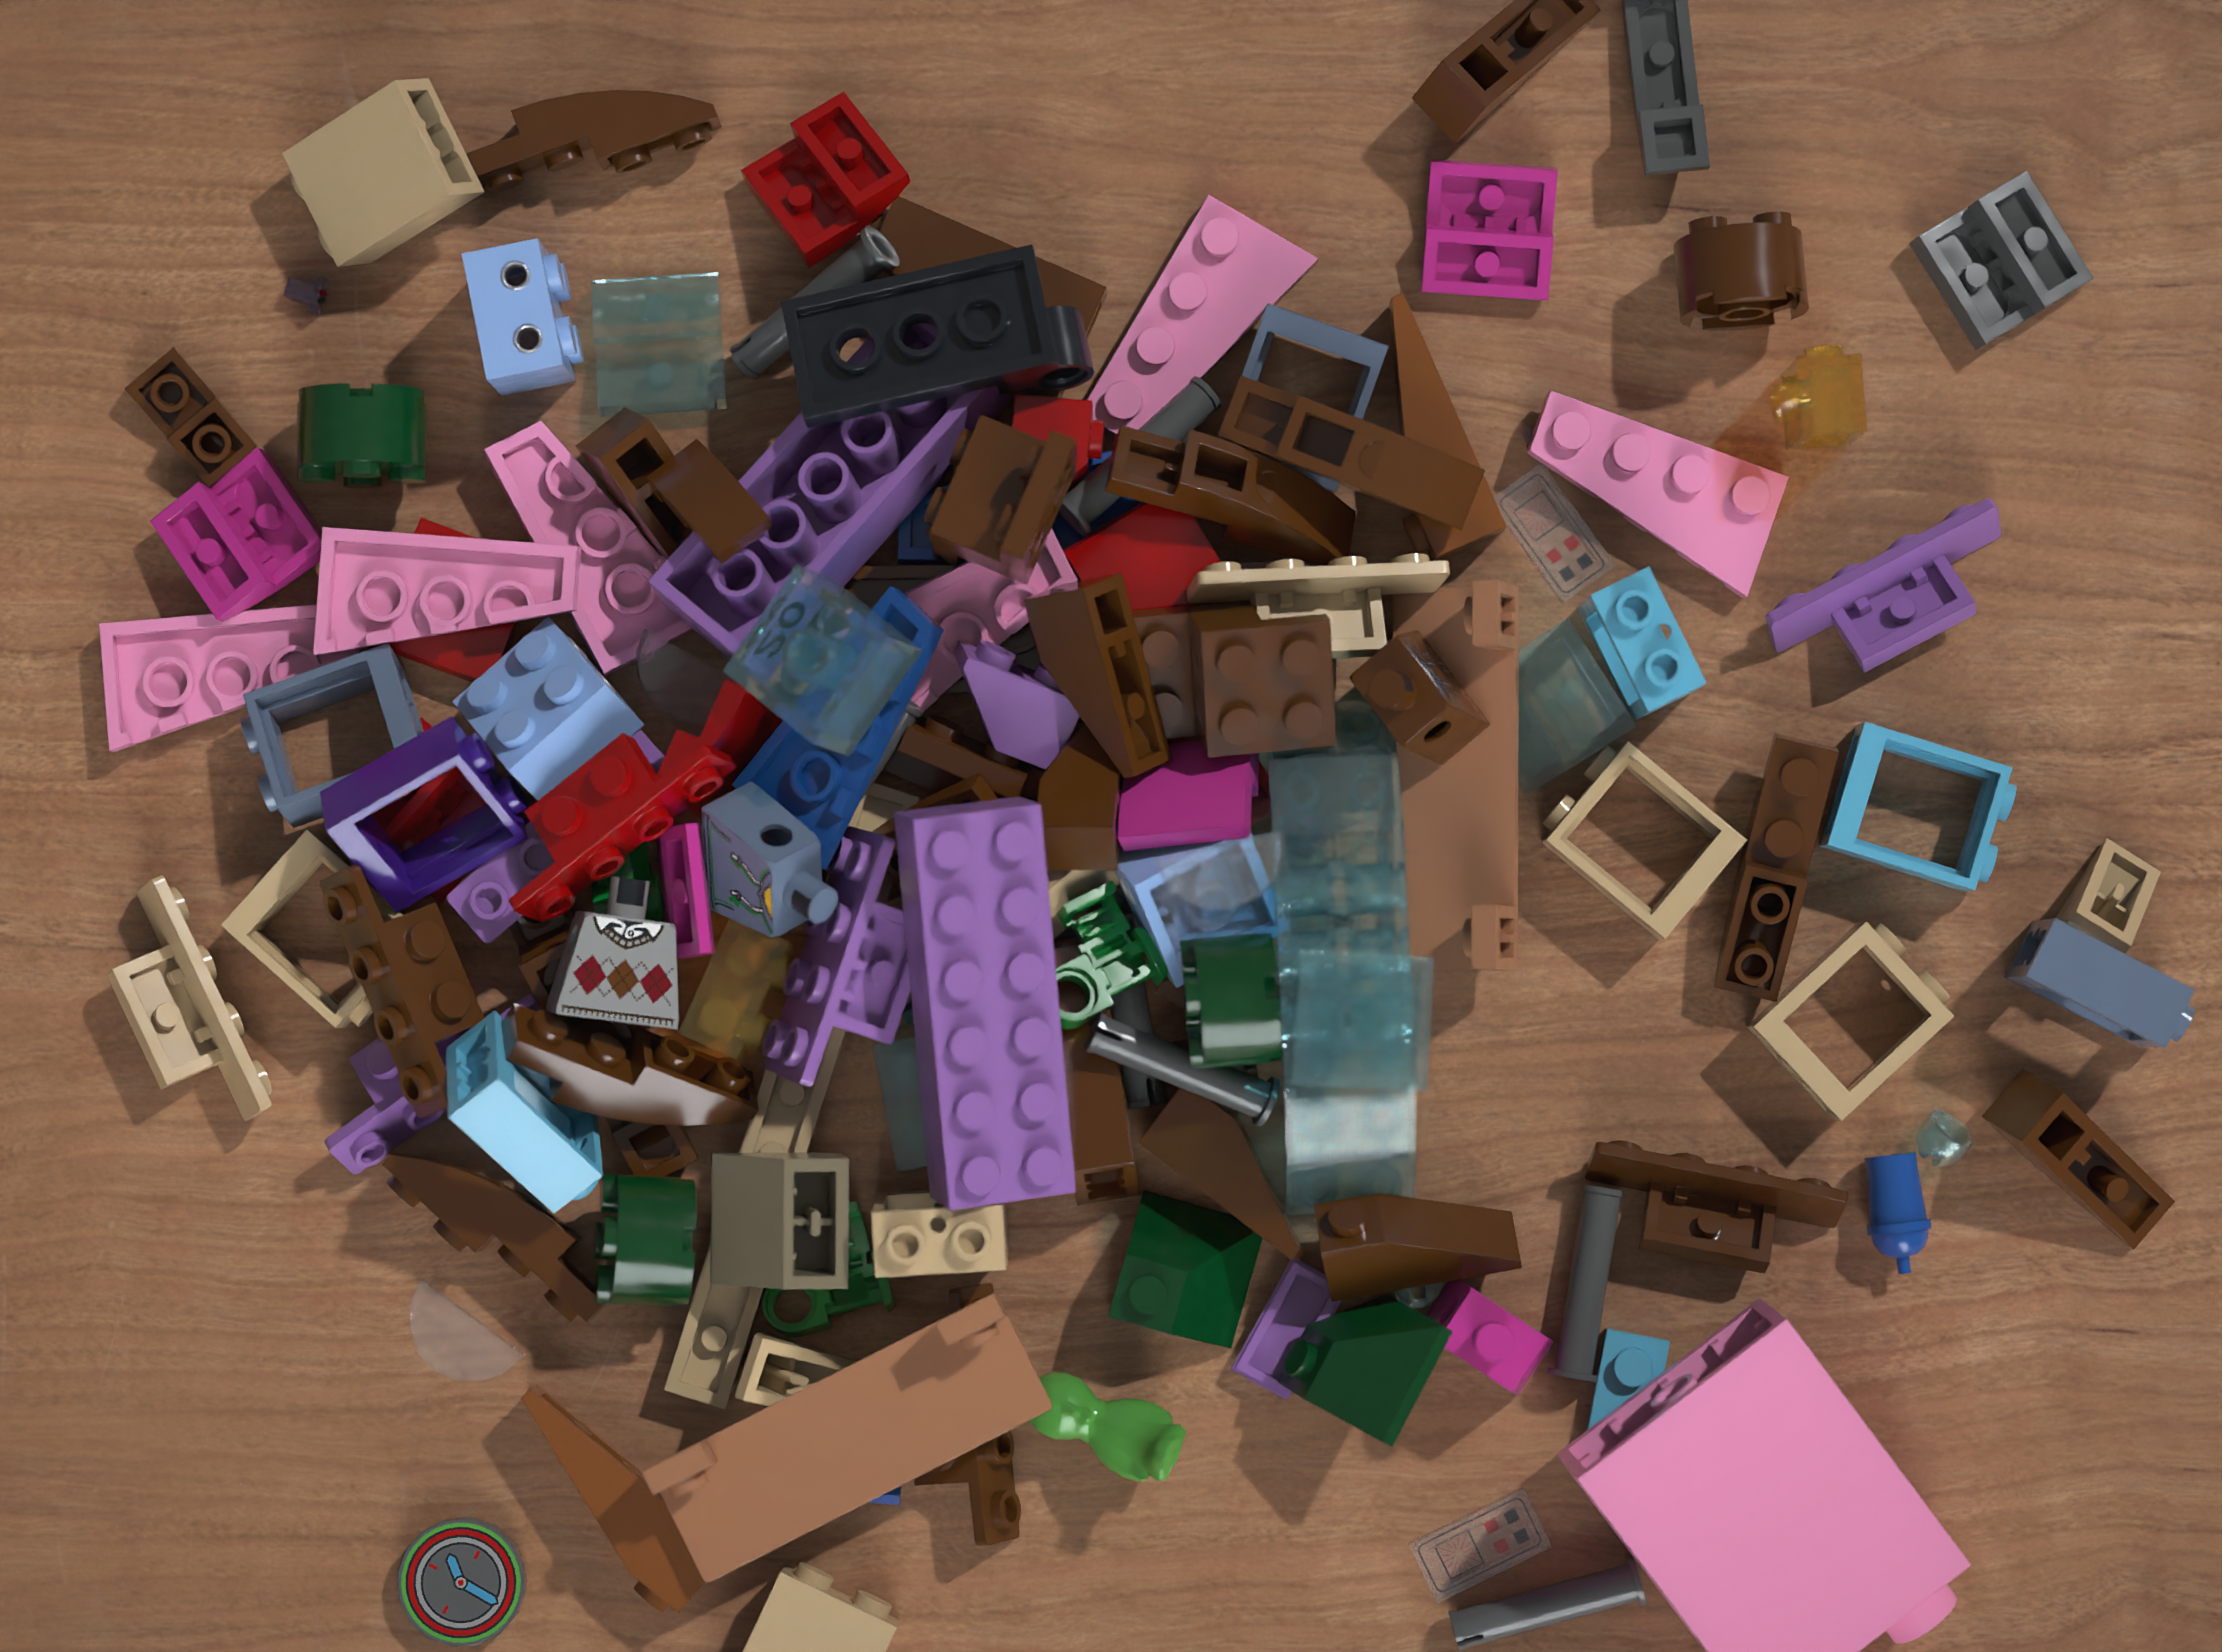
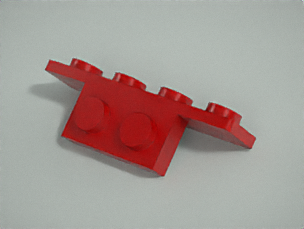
M621 733L524 811L555 862L509 899L513 910L516 913L538 921L553 919L568 911L575 903L576 895L594 881L605 879L617 872L622 867L625 856L644 841L654 840L667 832L673 825V818L693 802L702 801L716 793L723 784V778L736 768V764L731 756L704 744L659 778L635 738Z

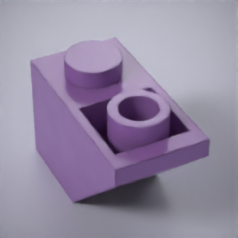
M958 640L953 653L984 730L995 750L1047 770L1066 746L1079 718L1077 711L1042 663H1038L1036 670H1032L1014 663L1015 655L997 644L980 640L976 648Z

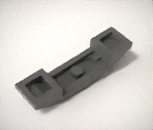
M1622 0L1631 92L1645 176L1708 170L1710 161L1703 104L1699 103L1688 0Z

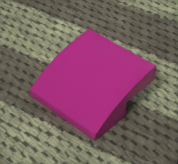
M1430 159L1421 292L1548 301L1554 242L1552 233L1558 176L1557 168Z
M258 447L213 485L208 487L197 482L150 520L210 611L221 622L269 597L320 562L322 530L269 453Z
M1199 741L1168 744L1172 760L1137 776L1123 779L1117 838L1124 851L1250 838L1251 797L1258 796L1259 753L1208 758Z
M690 823L674 826L656 838L666 923L675 924L677 960L711 955L715 953L701 825L700 823Z

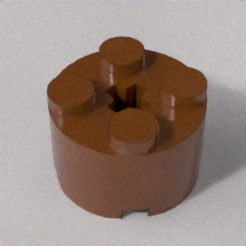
M1781 211L1766 212L1754 216L1753 223L1730 225L1727 224V218L1721 216L1694 219L1688 223L1689 234L1675 242L1674 258L1680 322L1683 325L1690 327L1693 318L1699 317L1702 318L1703 330H1746L1775 325L1774 312L1790 308L1792 320L1808 311L1809 304L1802 233L1800 229L1792 226L1790 213Z

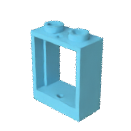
M1649 566L1591 594L1577 607L1633 722L1689 695L1707 684ZM1660 625H1666L1670 629L1668 639H1666Z
M1868 722L1858 724L1855 727L1819 847L1963 892L1974 891L1978 881L1988 882L1996 862L1998 846L1990 844L1996 821L2005 822L2014 803L2017 786L2008 783L2013 767ZM1883 751L1982 781L1955 869L1856 839Z
M494 1010L446 1048L448 1117L550 1211L555 1213L572 1199L579 1200L588 1195L603 1176L598 1115L552 1102L548 1076L506 1060L502 1029L503 1018Z

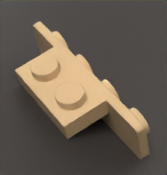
M1421 553L1400 555L1393 558L1391 563L1367 564V559L1364 557L1347 556L1330 561L1328 566L1304 567L1302 560L1283 559L1267 564L1265 569L1243 570L1239 563L1219 562L1207 565L1203 568L1202 572L1196 573L1187 588L1188 603L1191 604L1249 600L1261 620L1326 614L1331 624L1332 659L1372 657L1387 644L1381 595L1436 592L1450 575L1448 561H1429V556Z
M163 875L155 877L139 889L137 895L162 948L113 968L106 975L160 1089H164L218 1065L243 1119L248 1121L272 1106L268 1096L272 1091L269 1077L259 1061L251 1060L241 1038L244 1036V1027L241 1018L231 1003L223 1002L214 983V980L217 978L214 961L203 945H196L186 924L189 922V911L183 896L175 887L169 888Z

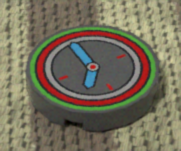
M475 1517L446 1519L422 1531L406 1549L397 1574L399 1601L410 1623L427 1638L452 1647L478 1645L500 1634L520 1611L527 1590L525 1566L521 1559L522 1555L515 1541L495 1524Z

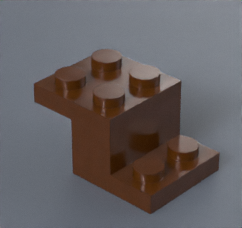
M980 415L974 431L963 428L956 441L949 464L954 466L953 479L948 490L938 487L931 498L924 517V523L929 525L926 536H929L931 539L935 559L956 567L963 558L1027 585L1078 469L1076 440L1051 430L1047 441H1044Z
M1249 600L1132 611L1167 739L1196 736L1208 758L1336 745L1331 624L1326 614L1261 620Z

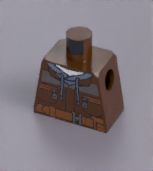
M1417 630L1397 635L1349 676L1352 683L1403 748L1440 765L1446 763L1491 725L1426 639ZM1448 721L1436 734L1431 730L1437 724Z

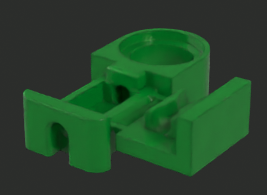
M1112 880L1064 904L1056 914L1064 929L1072 926L1082 943L1076 948L1080 955L1079 957L1056 968L1057 983L1061 981L1074 982L1083 989L1086 996L1085 1008L1080 1012L1069 1013L1059 1008L1061 1029L1077 1028L1093 1020L1099 1012L1107 1013L1114 1005L1113 997L1150 978L1157 987L1168 974V968L1144 928H1134L1129 936L1126 933L1131 927L1112 896L1117 889ZM1096 904L1100 907L1076 921L1072 918ZM1143 954L1147 955L1149 960L1148 963H1146L1143 959Z
M857 1201L849 1203L848 1289H799L809 1295L811 1300L810 1311L800 1322L785 1323L777 1317L775 1306L780 1295L791 1289L767 1288L763 1296V1312L768 1322L778 1333L787 1337H802L833 1328L830 1317L884 1303L888 1312L894 1309L896 1303L888 1277L875 1278L874 1251H871L861 1208ZM868 1253L872 1255L873 1263L868 1264L866 1254Z

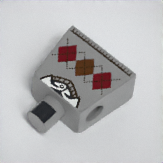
M611 876L606 915L576 911L550 990L546 1011L569 1016L678 1029L675 924L645 920L650 881Z

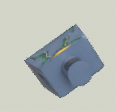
M749 782L702 807L704 861L711 910L769 937L780 936L807 920L813 923L824 922L832 915L837 906L838 895L833 888L822 882L821 844L816 834L759 786Z

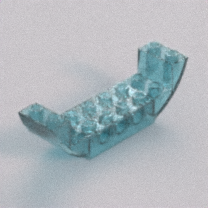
M1366 700L1334 702L1335 746L1264 752L1265 769H1268L1277 986L1282 1032L1281 1074L1285 1139L1283 1168L1286 1215L1315 1214L1314 1204L1374 1193L1415 1198L1416 1074L1404 820L1402 815L1396 739Z

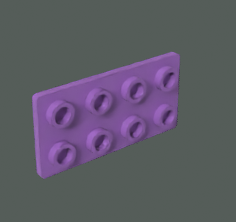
M847 827L827 869H825L826 872L830 873L826 884L833 888L838 895L837 906L832 915L824 922L813 923L810 920L805 921L804 930L809 935L801 958H795L786 973L783 991L788 996L780 1019L772 1021L764 1037L762 1052L764 1056H767L764 1063L765 1069L796 1083L811 1087L833 1026L892 1045L911 990L904 915L901 910L875 901L895 846V839L863 829Z

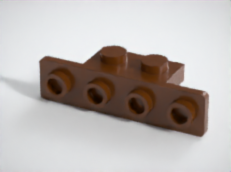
M929 714L927 718L920 716L912 726H907L901 743L882 769L934 793L980 773L998 799L1022 797L1034 802H1038L1040 778L1046 771L1043 768L995 750L990 740H987L985 744L962 734L964 729L960 725Z
M355 864L320 881V888L324 895V908L329 919L337 926L348 951L351 973L355 980L362 985L374 1013L376 1032L379 1038L388 1046L397 1067L401 1091L406 1100L413 1105L416 1115L419 1118H423L448 1108L447 1071L435 1042L475 1026L484 1019V1015L436 902L383 922L360 866Z
M1622 1140L1608 1143L1596 1142L1585 1173V1178L1590 1181L1647 1192L1639 1249L1765 1274L1770 1264L1775 1218L1835 1228L1847 1205L1848 1198L1846 1190L1832 1188L1830 1184L1820 1179L1801 1178L1792 1180L1771 1176L1765 1170L1755 1166L1742 1165L1731 1168L1706 1163L1701 1157L1689 1153L1665 1155L1645 1151L1635 1143Z
M991 1283L950 1289L948 1292L950 1314L994 1293L993 1285ZM1011 1431L914 1479L915 1486L951 1483L969 1484L974 1539L977 1546H990L1019 1537L1021 1504L1018 1495L1015 1493L1012 1465L1014 1440Z

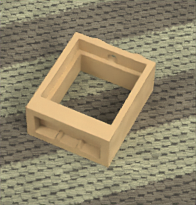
M1629 741L1623 744L1617 752L1606 745L1583 773L1584 776L1592 781L1576 801L1566 794L1542 822L1551 831L1541 843L1658 940L1666 939L1745 844L1747 839ZM1625 768L1710 838L1652 909L1567 839Z
M307 829L221 926L335 1028H346L351 1021L359 1027L373 1014L362 985L357 983L348 995L339 1002L261 932L322 863L334 873L354 865L318 832ZM365 877L377 908L385 919L389 921L407 914L404 909L396 913Z
M1867 922L1857 923L1780 994L1777 1002L1773 1001L1746 1026L1827 1115L1835 1121L1844 1120L1954 1017L1944 1005L1950 999L1947 991L1927 971L1923 970L1917 976L1900 958L1907 951L1906 948L1881 923L1874 929ZM1863 948L1926 1016L1846 1089L1784 1020Z
M930 1190L881 1192L877 1194L871 1212L875 1278L1007 1269L1009 1240L1006 1202L948 1210L945 1207H934L936 1201L930 1198Z

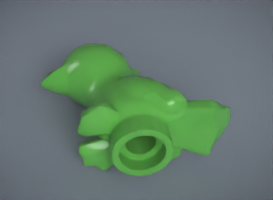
M1049 1372L1039 1377L1052 1403L1049 1411L1029 1420L1039 1433L1052 1439H1081L1090 1445L1098 1459L1109 1470L1124 1478L1142 1482L1148 1480L1150 1475L1155 1481L1166 1480L1179 1457L1182 1442L1187 1432L1181 1424H1172L1174 1420L1170 1412L1155 1403L1142 1399L1123 1398L1110 1401L1099 1399L1082 1379L1066 1372Z

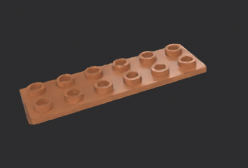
M1472 580V586L1440 587L1438 591L1431 593L1393 594L1392 639L1400 634L1415 630L1419 631L1491 725L1443 765L1403 748L1392 735L1391 965L1394 970L1518 971L1519 586L1499 580ZM1448 721L1437 724L1431 730L1436 734Z
M994 1292L642 1471V1474L652 1495L660 1492L702 1579L705 1582H712L1049 1411L1052 1403L997 1293Z

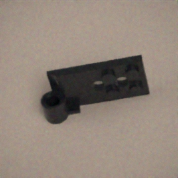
M1033 244L781 301L803 418L807 428L992 386L998 387L1000 395L1032 387L1043 392L1063 391L1086 383L1094 375L1082 313L1073 306L1046 307ZM918 323L933 325L938 332L936 339L930 346L916 350L903 344L904 334L911 326ZM857 337L871 340L874 343V350L866 361L850 364L840 358L841 349L849 340Z

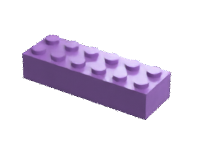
M915 324L904 334L903 344L911 349H924L934 342L938 330L931 324ZM867 339L847 363L858 364L866 361L873 353L874 343ZM992 386L812 428H807L803 413L801 412L738 481L769 516L772 527L722 565L695 533L692 532L649 579L648 583L667 608L754 681L758 682L953 466L949 464L950 457L963 428L974 431L980 415L994 420L1012 400L1010 393L1000 395L998 387ZM787 598H796L800 603L796 616L786 624L774 622L773 613L776 607ZM784 604L779 609L778 614L782 618H788L794 613L795 608L791 604ZM764 625L768 627L757 643L772 631H780L778 642L767 653L762 654V651L774 642V636L754 650L748 649Z
M1022 797L894 812L930 1198L948 1210H956L1074 1193L1076 1188L1041 804Z

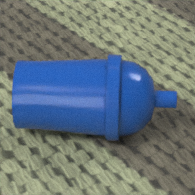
M1916 1152L1865 1158L1869 1225L1866 1226L1867 1235H1871L1873 1244L1880 1253L1887 1257L1896 1258L1898 1274L1911 1273L1909 1257L1918 1254L1925 1247L1928 1240V1230L1932 1228L1931 1219H1927Z

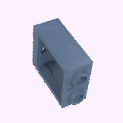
M1267 303L1242 376L1255 381L1259 380L1275 334L1357 362L1365 366L1348 414L1363 420L1389 345ZM1264 455L1301 473L1326 489L1335 492L1338 490L1340 484L1338 482Z
M389 643L243 694L249 716L241 719L242 731L252 754L261 753L266 770L265 774L258 776L262 797L270 812L278 810L293 828L324 818L320 791L348 775L299 792L279 723L376 689L394 749L424 732L404 665Z
M2056 918L2032 921L2004 976L2005 979L2140 1048H2166L2170 1039L2178 1042L2186 1032L2195 1012V1008L2188 1005L2195 989Z

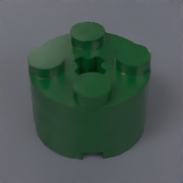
M350 383L322 384L300 388L299 402L297 403V481L329 483L335 482V475H342L344 487L379 488L382 487V476L388 475V481L392 483L426 482V404L424 403V390L403 385L371 383V389H350Z
M1254 933L1180 941L1182 976L1185 993H1183L1186 1032H1188L1191 1069L1282 1061L1279 997H1277L1275 979L1277 971L1272 934Z
M603 1174L600 1183V1212L609 1213L608 1217L603 1218V1221H596L594 1259L606 1260V1265H597L595 1302L651 1306L688 1305L695 1261V1251H691L692 1229L696 1230L697 1218L695 1181L693 1179H681L680 1177Z

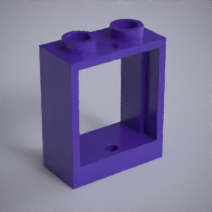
M452 716L320 791L326 831L352 862L360 866L364 876L396 913L527 839L522 811L528 808V803L520 786L513 777L507 775L501 778L493 768V758L483 740L476 733L467 736ZM456 765L487 804L402 852L371 814Z

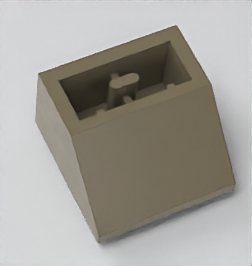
M839 1152L711 1153V1283L773 1289H848L849 1158Z

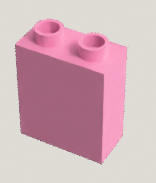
M1760 1298L1556 1454L1705 1652H1859L1885 1631L1895 1643H1907L1933 1629L1952 1611L1957 1602V1596L1948 1583L1971 1566L1789 1321Z

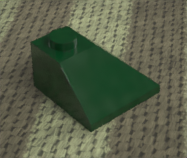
M1143 1190L1108 1317L1167 1334L1232 1348L1263 1238L1233 1215Z
M1385 1294L1307 1325L1301 1338L1289 1348L1284 1359V1370L1278 1383L1306 1401L1393 1447L1453 1331L1398 1299Z

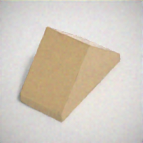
M2106 838L2056 919L2125 954L2133 944L2161 871Z
M760 1330L754 1335L735 1397L744 1401L770 1406L848 1367L855 1361Z

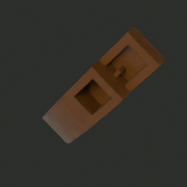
M632 90L585 92L546 99L511 110L519 134L468 152L466 155L482 187H487L488 193H497L521 184L524 181L522 173L546 165L548 171H558L573 166L584 159L582 151L593 148L597 161L603 170L615 167L616 173L633 171L649 164L652 161L650 153L674 145L676 151L681 152L709 142L712 139L710 131L719 129L722 126L713 104L681 95Z
M1242 375L1218 433V436L1222 439L1333 480L1342 486L1461 531L1485 473V470L1405 436Z
M1120 426L1114 440L1105 492L1224 524L1223 539L1318 565L1328 566V563L1334 559L1349 556L1356 511L1310 478L1253 450L1189 429L1184 441L1181 442L1127 426Z
M1774 733L1760 790L1756 791L1745 835L1747 841L1742 847L1713 984L1715 988L1777 1002L1809 881L1807 872L1839 754L1837 748Z
M513 1003L502 1021L506 1060L548 1076L552 1102L617 1120L683 1126L723 1124L750 1120L754 1118L759 1110L752 1071L747 1070L742 1064L731 1058H716L693 1049L677 1037L670 1035L662 1037L640 1028L627 1047L606 1033H591L565 1023L560 1017L549 1011H534L516 1003Z
M398 1153L390 1155L382 1163L392 1174L386 1182L389 1187L411 1207L415 1208L421 1201L439 1218L433 1225L434 1229L459 1252L466 1246L470 1247L474 1252L482 1251L497 1237L503 1243L497 1250L502 1259L523 1277H526L530 1271H533L550 1288L544 1294L545 1299L569 1321H572L579 1315L585 1322H588L607 1305L595 1302V1285L564 1257L581 1237L557 1216L528 1196L494 1178L464 1166L434 1158Z

